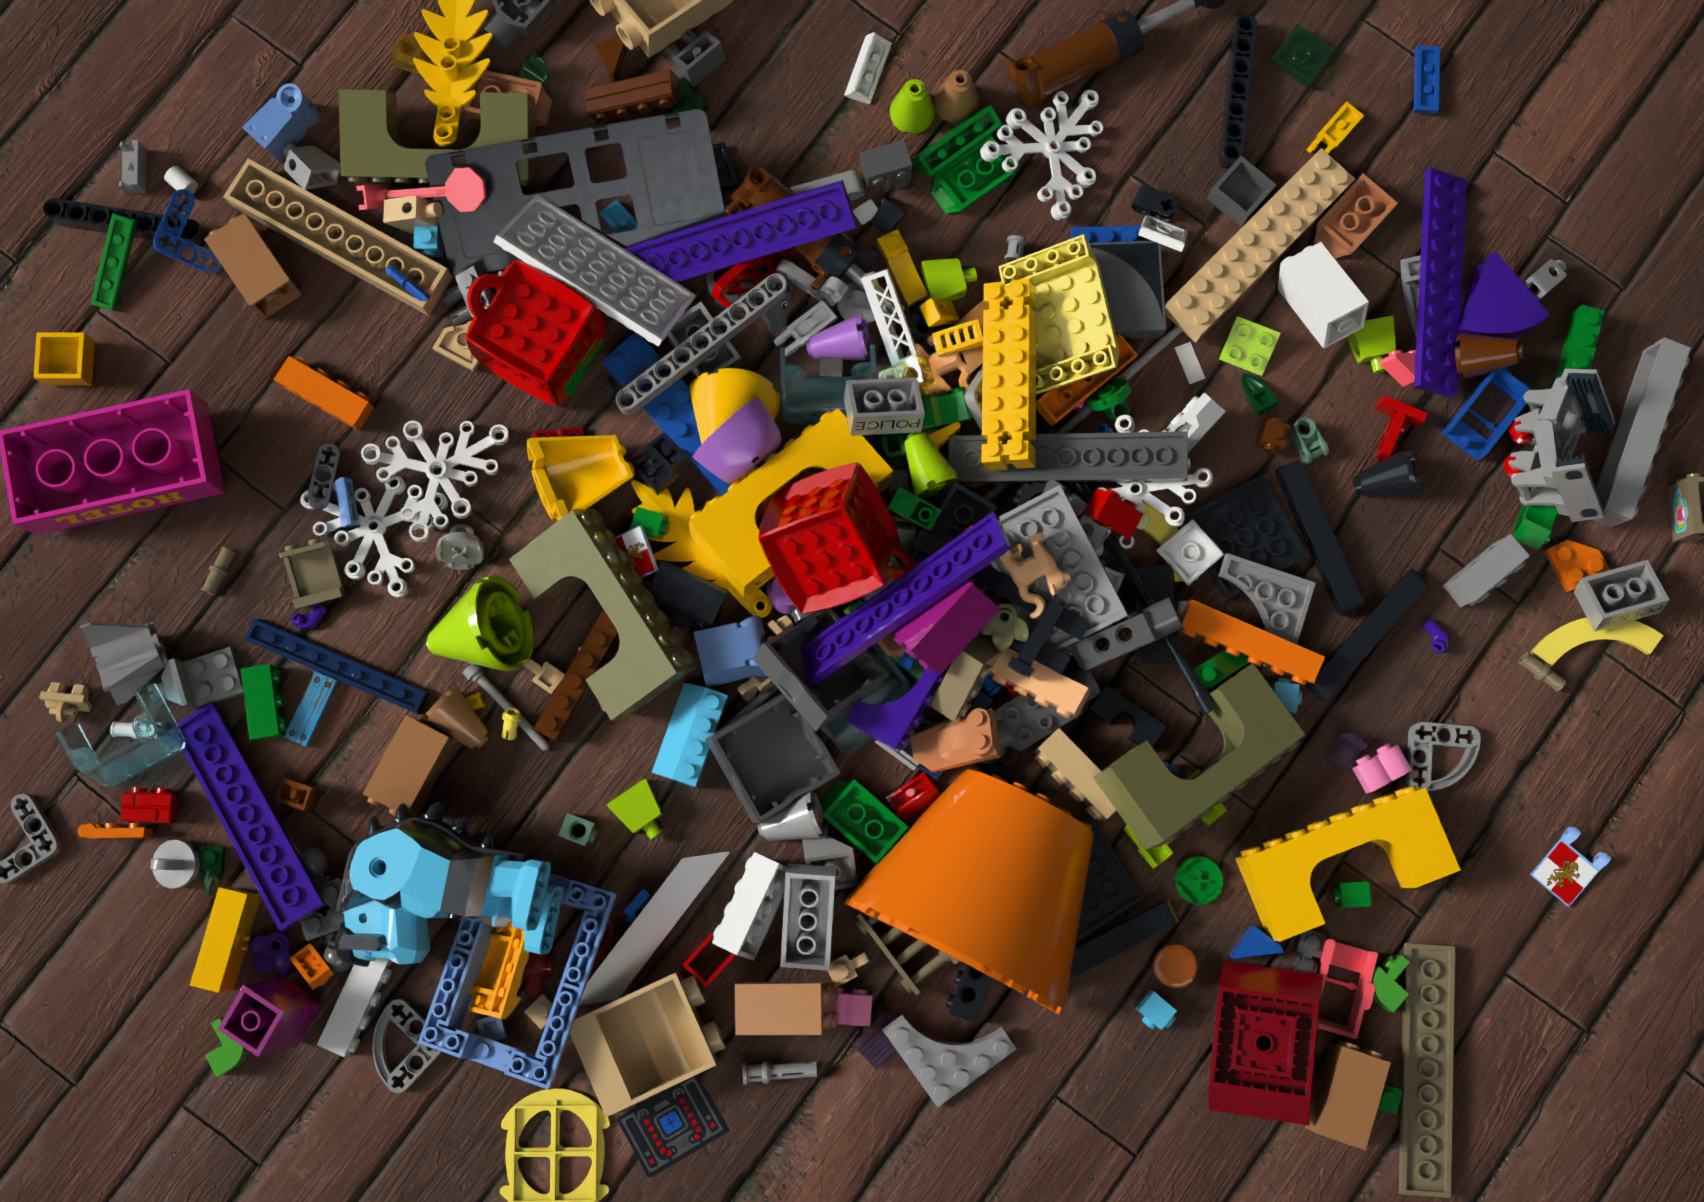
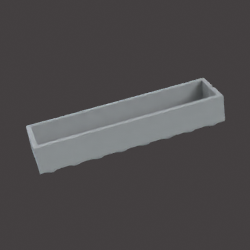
M1664 337L1654 345L1643 350L1596 485V490L1604 505V518L1592 520L1612 528L1633 519L1637 515L1639 510L1637 503L1646 490V484H1644L1646 477L1653 469L1654 463L1652 460L1654 454L1658 452L1661 446V441H1659L1661 433L1667 428L1668 420L1666 419L1668 413L1675 405L1674 395L1682 384V372L1690 361L1688 356L1690 347Z

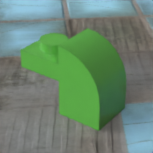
M1391 955L1382 963V969L1380 967L1374 968L1371 981L1375 985L1373 1000L1388 1012L1394 1013L1409 995L1395 982V979L1410 963L1403 955Z
M224 1017L211 1023L222 1046L205 1055L216 1077L225 1075L240 1066L249 1054L247 1049L217 1030Z

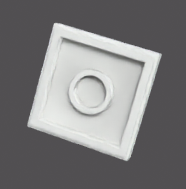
M1145 215L1138 235L1182 252L1188 231L1155 217Z
M1193 519L1157 549L1159 555L1168 565H1171V568L1188 586L1224 555Z

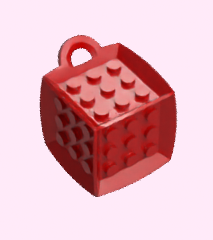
M518 260L513 261L500 276L485 274L473 281L468 290L467 304L474 316L466 334V342L471 354L489 370L518 389L550 405L560 407L569 396L563 391L566 384L596 338L599 336L584 365L606 334V325L601 311L595 304L560 280ZM494 287L498 291L490 305L485 309L480 301L481 294L486 288Z
M857 462L819 472L778 491L765 510L761 521L758 539L765 557L779 584L802 614L826 610L859 599L884 587L890 578L898 579L916 566L914 558L900 548V538L889 510L870 476L862 465ZM891 555L902 561L903 566L901 568L888 567V560Z

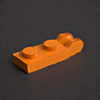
M87 823L81 824L77 828V834L81 838L90 839L152 838L153 828H144L145 823H129V828H120V823H105V828L100 824Z

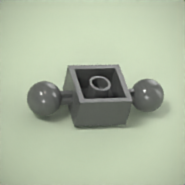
M308 847L302 850L299 856L324 902L330 906V910L327 911V914L324 913L323 906L300 922L306 941L326 936L329 944L330 938L333 935L337 936L339 926L344 922V913L336 911L343 878L326 882L323 873L328 867L327 854L318 847ZM327 946L324 952V962L332 971L344 972L353 966L339 958L336 952L330 950Z

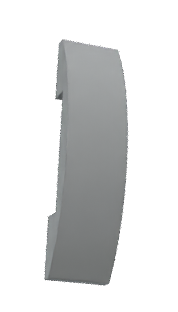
M1421 255L1400 260L1406 308L1416 339Z

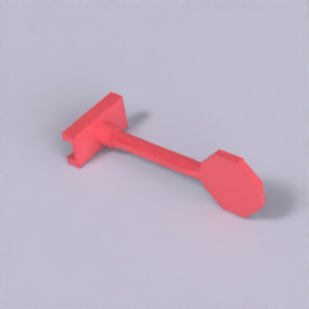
M472 167L454 169L445 182L444 187L391 190L390 183L356 186L357 191L363 190L365 205H359V210L384 208V200L408 196H419L421 198L446 196L447 200L460 212L477 211L487 197L485 180Z

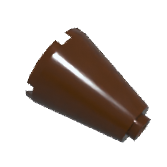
M1460 333L1456 338V341L1461 340L1460 347H1455L1457 372L1463 373L1460 379H1470L1518 364L1521 358L1525 357L1524 344H1520L1518 339Z

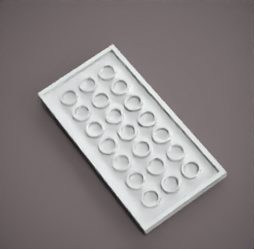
M538 194L496 235L494 243L505 251L515 255L524 263L568 285L595 304L606 315L616 319L628 329L635 331L658 347L696 297L691 291Z

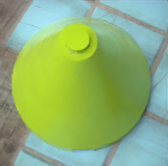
M493 575L478 580L429 633L426 642L428 649L434 655L501 671H513L522 668V663L529 661L531 657L534 633L529 611H522L517 600L522 598L521 594L513 584L501 576Z

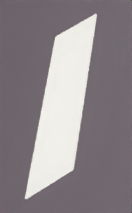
M729 851L681 859L589 979L579 1006L618 999L728 856Z

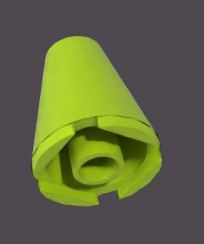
M917 79L907 81L890 106V118L893 125L904 133L918 134L925 131L932 124L935 116V107L927 88L922 81Z
M915 432L907 436L904 444L915 496L927 499L940 494L939 490L945 487L948 490L953 487L955 482H959L958 474L926 433Z

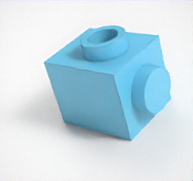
M414 226V250L429 259L443 258L441 231L438 226Z
M1279 678L1278 682L1271 683L1270 687L1291 715L1297 713V707L1302 701V691H1299V684H1292L1291 679Z
M1151 990L1135 1008L1143 1016L1141 1021L1152 1030L1155 1027L1160 1030L1164 1027L1167 1029L1176 1019L1174 1014L1177 1010Z

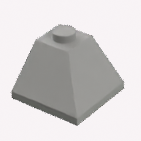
M829 836L802 839L806 865L837 867L835 890L856 887L858 885L853 848Z

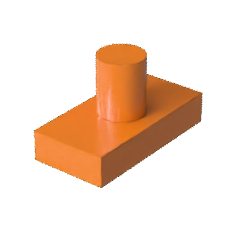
M311 943L289 958L313 990L318 986L326 984L329 978L334 975Z

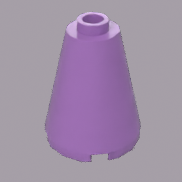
M863 314L855 315L810 336L809 342H806L808 355H812L816 360H820V357L855 361L871 360L872 350L867 351V346H869L871 340L865 318L862 319Z

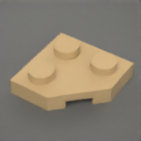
M471 321L457 327L444 328L434 344L433 350L475 372L480 362L471 354L466 342V334Z

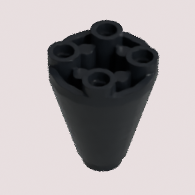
M1402 450L1359 472L1358 476L1352 477L1356 494H1363V496L1417 495V492L1420 491L1421 480L1419 474L1413 472L1415 464L1413 451Z

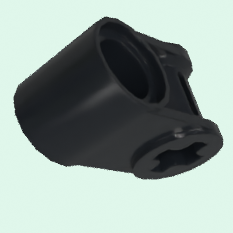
M1144 184L1140 186L1131 204V208L1135 212L1155 217L1167 223L1174 218L1178 206L1174 197Z

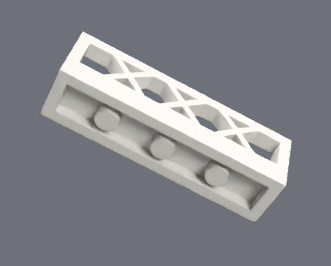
M889 269L865 274L861 281L892 367L919 359V354ZM882 276L885 277L887 282L885 292L881 291L877 278ZM885 298L894 302L895 310L893 314L888 312L884 301ZM893 320L902 325L903 331L900 337L895 332ZM900 343L909 346L912 355L904 357Z

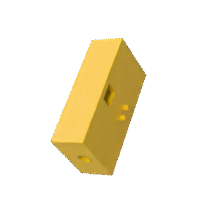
M218 887L190 986L217 993L233 991L235 989L244 954L248 949L247 944L251 939L250 934L261 899L259 893L235 887Z

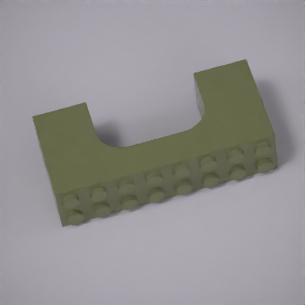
M339 89L341 176L347 177L348 182L368 183V179H372V182L391 184V179H395V183L414 184V180H418V183L430 185L425 167L426 159L436 154L460 151L448 149H409L406 147L398 135L396 94L386 90ZM480 92V134L474 144L465 149L535 137V98L528 93ZM535 144L523 145L525 154L535 152ZM465 156L452 158L454 166L466 164ZM535 157L518 160L517 168L521 186L529 187V182H536Z
M595 509L571 510L509 560L534 599L557 596L579 578L588 584L615 626L620 644L616 656L587 678L586 682L609 718L615 720L633 714L694 670L696 666L693 663L692 655L681 645L679 635L667 623L666 615L654 603V596L645 589L641 582V576L631 568L628 563L629 558L627 554L620 550L616 543V537L604 525L602 515Z
M1254 664L1233 675L1208 693L1217 708L1208 714L1221 730L1224 747L1220 757L1193 778L1185 780L1173 775L1147 740L1128 751L1093 777L1144 850L1154 847L1156 850L1176 839L1177 834L1193 826L1195 820L1209 814L1213 810L1212 807L1226 801L1231 797V793L1246 786L1249 783L1248 780L1263 773L1266 770L1265 767L1276 763L1283 757L1284 753L1300 745L1298 740L1305 733Z

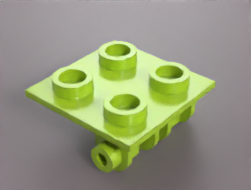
M1237 316L1231 326L1230 334L1219 360L1262 376L1281 333Z

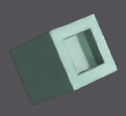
M567 813L558 836L588 847L589 843L593 844L597 837L598 830L595 829L597 824ZM578 824H583L586 828V833L581 838L576 837L574 834V828Z

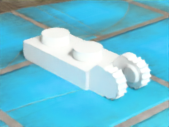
M821 300L791 323L783 333L776 337L774 343L779 346L792 336L795 341L782 352L788 357L800 346L802 347L806 342H809L810 336L825 330L837 320V316L824 300Z

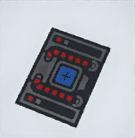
M698 1075L669 1087L617 1118L622 1131L648 1178L728 1131Z

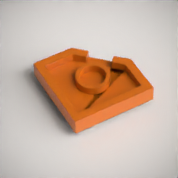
M1568 539L1544 551L1566 593L1575 589L1581 578L1610 570L1598 549Z

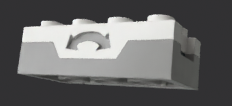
M1203 393L1200 398L1195 395L1182 413H1179L1166 429L1168 432L1188 431L1189 453L1226 411L1206 393Z

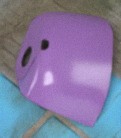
M757 397L741 407L714 431L697 449L692 458L727 483L741 482L746 478L747 473L763 460L757 466L758 468L761 467L767 457L773 454L781 443L780 432L772 417ZM754 457H759L755 463H752Z

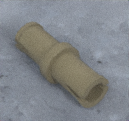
M221 547L214 565L209 567L210 573L201 588L202 591L213 596L216 595L223 578L228 575L227 570L234 555H236L234 551Z
M1528 651L1518 660V664L1533 673L1535 679L1544 681L1556 692L1560 691L1566 684V679L1551 670L1550 665L1540 662Z

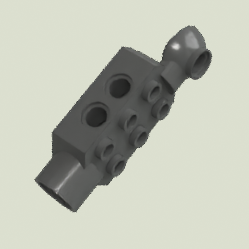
M492 0L496 13L482 27V31L484 34L491 32L493 35L491 41L503 51H507L519 36L532 38L565 0Z
M1168 597L1142 609V614H1139V611L1130 613L1124 617V622L1119 624L1114 622L1102 628L1103 631L1097 634L1094 632L1082 638L1081 641H1076L1059 651L1067 656L1073 653L1079 668L1085 672L1183 629V626ZM1125 628L1131 629L1133 634L1129 641H1124L1121 637V633ZM1103 638H1107L1110 641V647L1107 651L1101 650L1099 646Z
M1077 668L1066 675V677L1088 687L1090 694L1086 702L1101 693L1098 684L1089 671L1083 672L1081 668ZM1029 694L1026 697L1019 695L995 710L1001 757L980 763L991 764L997 762L1003 757L1006 748L1018 754L1070 722L1074 717L1071 715L1069 718L1061 716L1056 712L1057 708L1051 705L1044 707L1035 702V697Z

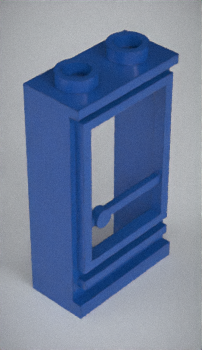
M1506 367L1487 373L1441 431V434L1476 461H1479L1488 454L1526 405L1523 395L1531 390L1530 386L1526 382L1516 379ZM1489 382L1516 401L1497 428L1494 427L1493 423H1489L1470 408ZM1466 411L1484 423L1488 430H1493L1488 439H1485L1461 420Z

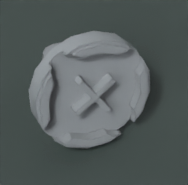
M855 282L847 284L848 290L843 298L838 301L839 314L844 321L855 315L863 314L862 319L865 318L867 326L871 325L876 320L866 292Z
M458 524L453 526L450 533L443 535L438 540L436 546L437 559L440 562L442 560L445 566L451 569L469 570L474 568L475 564H480L484 558V545L478 537L474 536L473 529L468 525Z
M169 840L160 845L154 853L150 869H152L156 880L162 886L171 889L182 888L189 885L188 883L197 876L200 867L199 855L197 851H194L193 845L189 842Z

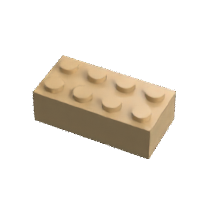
M1060 728L1052 732L1033 751L1036 754L1035 760L1043 768L1047 766L1053 772L1051 776L1058 784H1065L1070 789L1068 794L1076 802L1081 801L1087 807L1085 811L1094 820L1108 819L1116 811L1093 778L1101 770Z

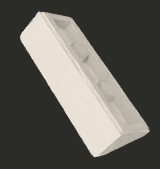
M875 32L866 35L844 94L848 98L866 104L871 103L892 45L891 42Z

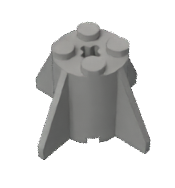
M153 622L144 625L87 623L80 626L91 650L92 657H95L104 692H111L117 706L128 702L161 669H164L168 663L167 652L162 641H159L158 632Z

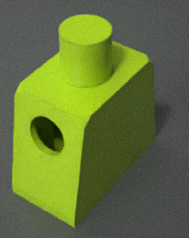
M957 258L925 260L921 262V273L926 291L929 294L928 299L957 300L966 295V283L977 281L975 267L962 270L960 260Z
M1393 315L1366 320L1364 328L1346 337L1356 361L1359 364L1371 362L1373 373L1386 371L1380 365V360L1388 357V353L1396 351Z
M643 779L607 804L608 808L632 833L636 834L643 829L650 840L662 833L655 820L660 818L663 812L647 779Z

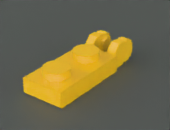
M1346 101L1318 133L1317 138L1308 147L1307 151L1311 153L1323 141L1328 145L1324 151L1329 155L1361 121L1364 114Z

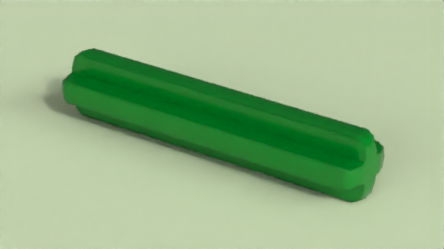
M599 336L580 362L563 390L567 395L572 396L605 342L604 338L600 340L586 364L584 365Z

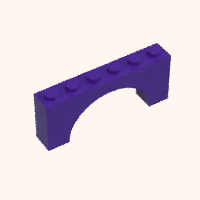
M950 665L940 675L933 669L928 672L924 668L916 685L903 697L893 702L868 704L857 700L846 722L855 729L900 753L902 748L905 749L911 740L910 734L914 727L918 728L924 717L922 713L926 707L931 706L936 695L934 693L938 686L941 685Z

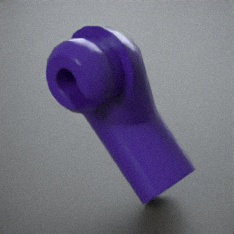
M317 604L311 614H294L291 622L298 629L314 628L319 624L328 609Z
M1430 618L1423 628L1432 635L1433 650L1436 653H1443L1448 648V634Z

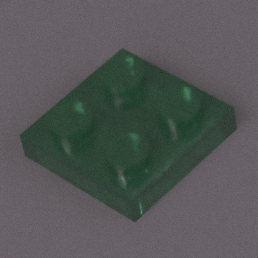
M1297 24L1272 57L1270 63L1305 87H1308L1334 49Z

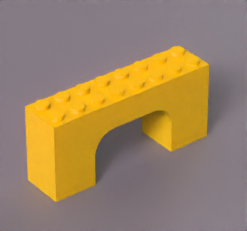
M838 408L833 412H826L820 418L819 423L815 426L809 425L806 427L798 439L789 440L784 445L782 451L778 454H771L765 460V464L759 468L754 467L751 469L744 480L734 482L728 488L727 493L723 496H716L709 502L710 506L703 511L701 509L696 511L690 517V537L744 600L775 576L758 539L759 529L756 523L764 515L769 503L778 491L819 472L856 462L860 463L879 493H882L890 486L893 470L862 435H850L848 419Z
M1416 785L1399 789L1395 791L1396 796L1394 794L1384 795L1374 799L1373 805L1372 803L1361 804L1351 808L1352 813L1347 811L1330 816V822H1327V820L1318 821L1307 825V831L1301 829L1285 834L1286 839L1284 840L1282 837L1268 840L1262 843L1264 847L1261 849L1258 846L1241 851L1242 856L1235 859L1266 935L1272 940L1280 942L1325 924L1310 886V877L1314 867L1328 857L1369 841L1378 844L1386 852L1401 888H1417L1460 871L1461 869L1426 787L1417 789Z

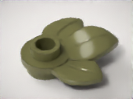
M1009 603L998 605L997 607L1000 610L981 630V633L984 635H992L993 643L1000 651L1009 648L1014 639L1022 642H1027L1029 639L1027 622L1018 617L1017 609ZM1001 613H1008L1009 619H1003Z

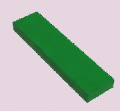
M112 213L92 295V305L116 311L138 223L137 220Z

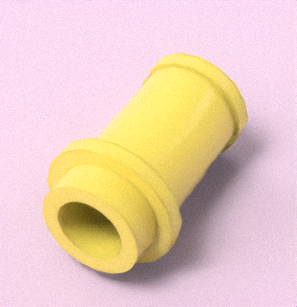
M508 708L502 714V719L504 720L502 738L506 739L507 733H509L507 740L517 738L518 722L522 718L518 709Z

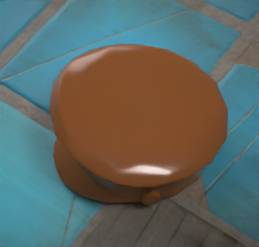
M1170 945L1162 948L1156 954L1153 969L1155 976L1164 985L1172 988H1183L1192 983L1197 976L1198 964L1195 955L1187 947Z

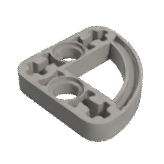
M1430 722L1413 724L1408 731L1407 762L1412 771L1406 774L1408 787L1416 785L1417 789L1426 787L1428 792L1443 789L1460 780L1472 767L1478 755L1481 741L1479 731L1475 727ZM1420 727L1423 732L1433 731L1432 736H1423L1421 739L1415 732ZM1443 728L1447 729L1450 733V739L1447 742L1440 740L1438 735L1439 731ZM1468 731L1469 735L1473 736V740L1468 743L1467 739H1456L1457 735L1467 734ZM1433 746L1466 748L1462 759L1450 773L1440 779L1431 781ZM1417 750H1421L1425 754L1426 758L1422 764L1417 763L1414 759V753ZM1413 767H1425V771L1419 772L1420 779H1424V783L1419 784V787L1413 781L1415 777H1418V770H1413Z
M405 999L393 1000L384 1009L376 1024L372 1042L373 1059L377 1072L384 1084L394 1093H401L409 1089L442 1053L439 1050H431L429 1047L418 1043L421 1033H412L410 1024L414 1020H419L424 1026L426 1018ZM395 1005H403L402 1011L406 1016H409L411 1013L414 1015L406 1021L405 1025L402 1021L406 1018L401 1014L397 1016L394 1014L396 1011ZM391 1020L417 1045L393 1072L388 1064L385 1052L386 1033ZM416 1055L420 1056L424 1062L419 1070L412 1068L410 1064L412 1057ZM406 1070L414 1075L413 1078L411 1075H407L403 1080L404 1087L402 1085L395 1086V1076H402Z

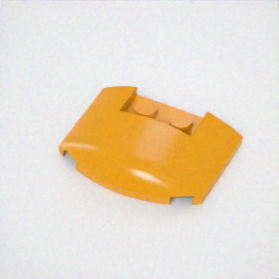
M509 922L506 927H496L494 934H490L491 942L478 978L470 990V993L474 994V1006L468 1005V1011L505 1020L521 1000V997L516 995L522 983L521 978L525 965L529 960V952L525 951L524 930L512 927V922Z

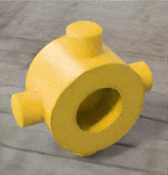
M480 692L465 698L473 710L485 707V703H483L480 697Z

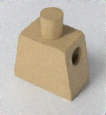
M419 196L384 200L383 223L414 235V226H438L437 217L442 215L443 208L439 202L433 203Z

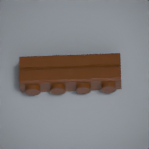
M669 69L587 88L585 90L587 114L596 122L605 123L612 117L627 118L630 116V113L634 112L649 113L652 111V108L656 107L670 108L674 103L680 102L678 77Z

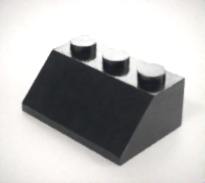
M662 560L649 589L654 596V603L658 609L663 611L673 621L683 623L695 631L714 628L722 614L728 590Z

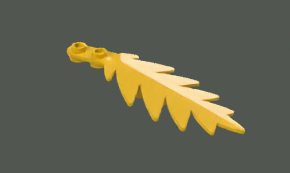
M438 0L445 17L425 9L421 11L427 25L438 40L414 32L420 47L435 64L413 58L419 73L435 91L426 89L424 93L433 104L438 106L433 138L439 146H449L456 141L461 108L476 96L475 90H469L481 78L491 63L490 59L487 58L472 64L493 38L490 32L472 39L489 15L488 10H484L469 16L476 0Z
M635 480L631 481L635 493L642 502L637 507L662 513L669 517V531L667 535H663L662 540L647 536V539L652 541L676 542L653 554L656 560L670 562L695 561L682 569L705 580H714L711 583L726 588L751 615L763 618L770 613L772 603L760 588L744 600L690 537L689 521L695 511L689 488H685L674 508L668 488L657 496L646 485ZM707 501V502H706V504H705L703 510L706 509L708 506H710V505H709V502H710V501ZM636 507L632 509V513L634 514L636 511ZM759 601L764 603V609L761 611L756 608V604Z

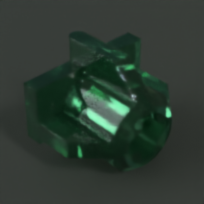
M536 50L530 58H525L523 67L516 77L541 82L542 86L545 85L550 74L547 62L539 57L540 52Z

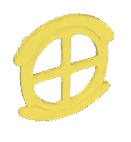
M564 1088L540 1090L526 1096L515 1104L505 1115L501 1123V1127L508 1130L505 1156L509 1185L502 1186L500 1194L509 1202L600 1201L610 1190L607 1184H600L605 1159L603 1129L610 1126V1119L605 1117L602 1108L588 1096ZM563 1110H569L583 1120L591 1134V1146H561L560 1114ZM540 1111H550V1146L521 1147L519 1145V1138L527 1122ZM589 1156L592 1159V1165L582 1184L570 1193H561L559 1190L561 1157ZM548 1157L550 1159L549 1193H539L526 1182L519 1168V1158Z

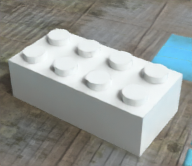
M753 853V856L746 862V871L742 879L735 886V894L732 901L725 907V916L721 924L714 931L713 944L733 954L754 961L784 897L787 867L758 853Z

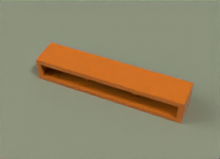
M1195 600L1187 601L1180 617L1183 626L1181 633L1195 638L1196 635L1205 638L1204 643L1216 648L1218 644L1226 647L1225 652L1239 657L1240 654L1249 657L1248 662L1260 667L1262 663L1270 666L1269 671L1283 676L1284 673L1293 676L1292 681L1304 686L1306 682H1315L1325 658L1320 654Z

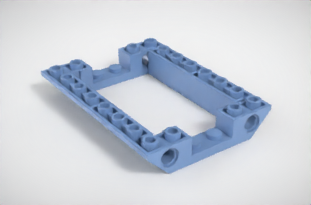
M550 873L548 885L563 887L562 903L585 910L536 1055L461 1029L472 996L470 990L481 971L491 942L490 934H494L496 928L473 917H463V920H461L418 1040L419 1044L458 1058L481 1063L503 1071L508 1076L551 1090L617 896L615 893Z

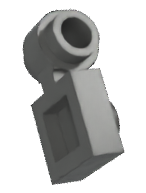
M1312 930L1299 934L1295 952L1301 953L1303 956L1296 958L1294 971L1316 973L1317 963L1313 961L1312 957L1321 959L1326 939L1325 934Z

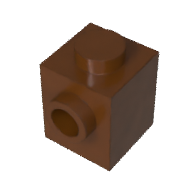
M1279 418L1268 419L1261 427L1256 447L1268 453L1279 454L1286 446L1291 425L1285 424V421Z

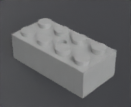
M788 863L785 875L780 967L830 970L837 867Z

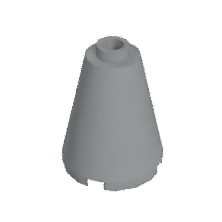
M813 791L798 796L788 806L758 824L761 838H765L768 842L822 838L828 834L827 824L822 825L823 808L817 794H813Z

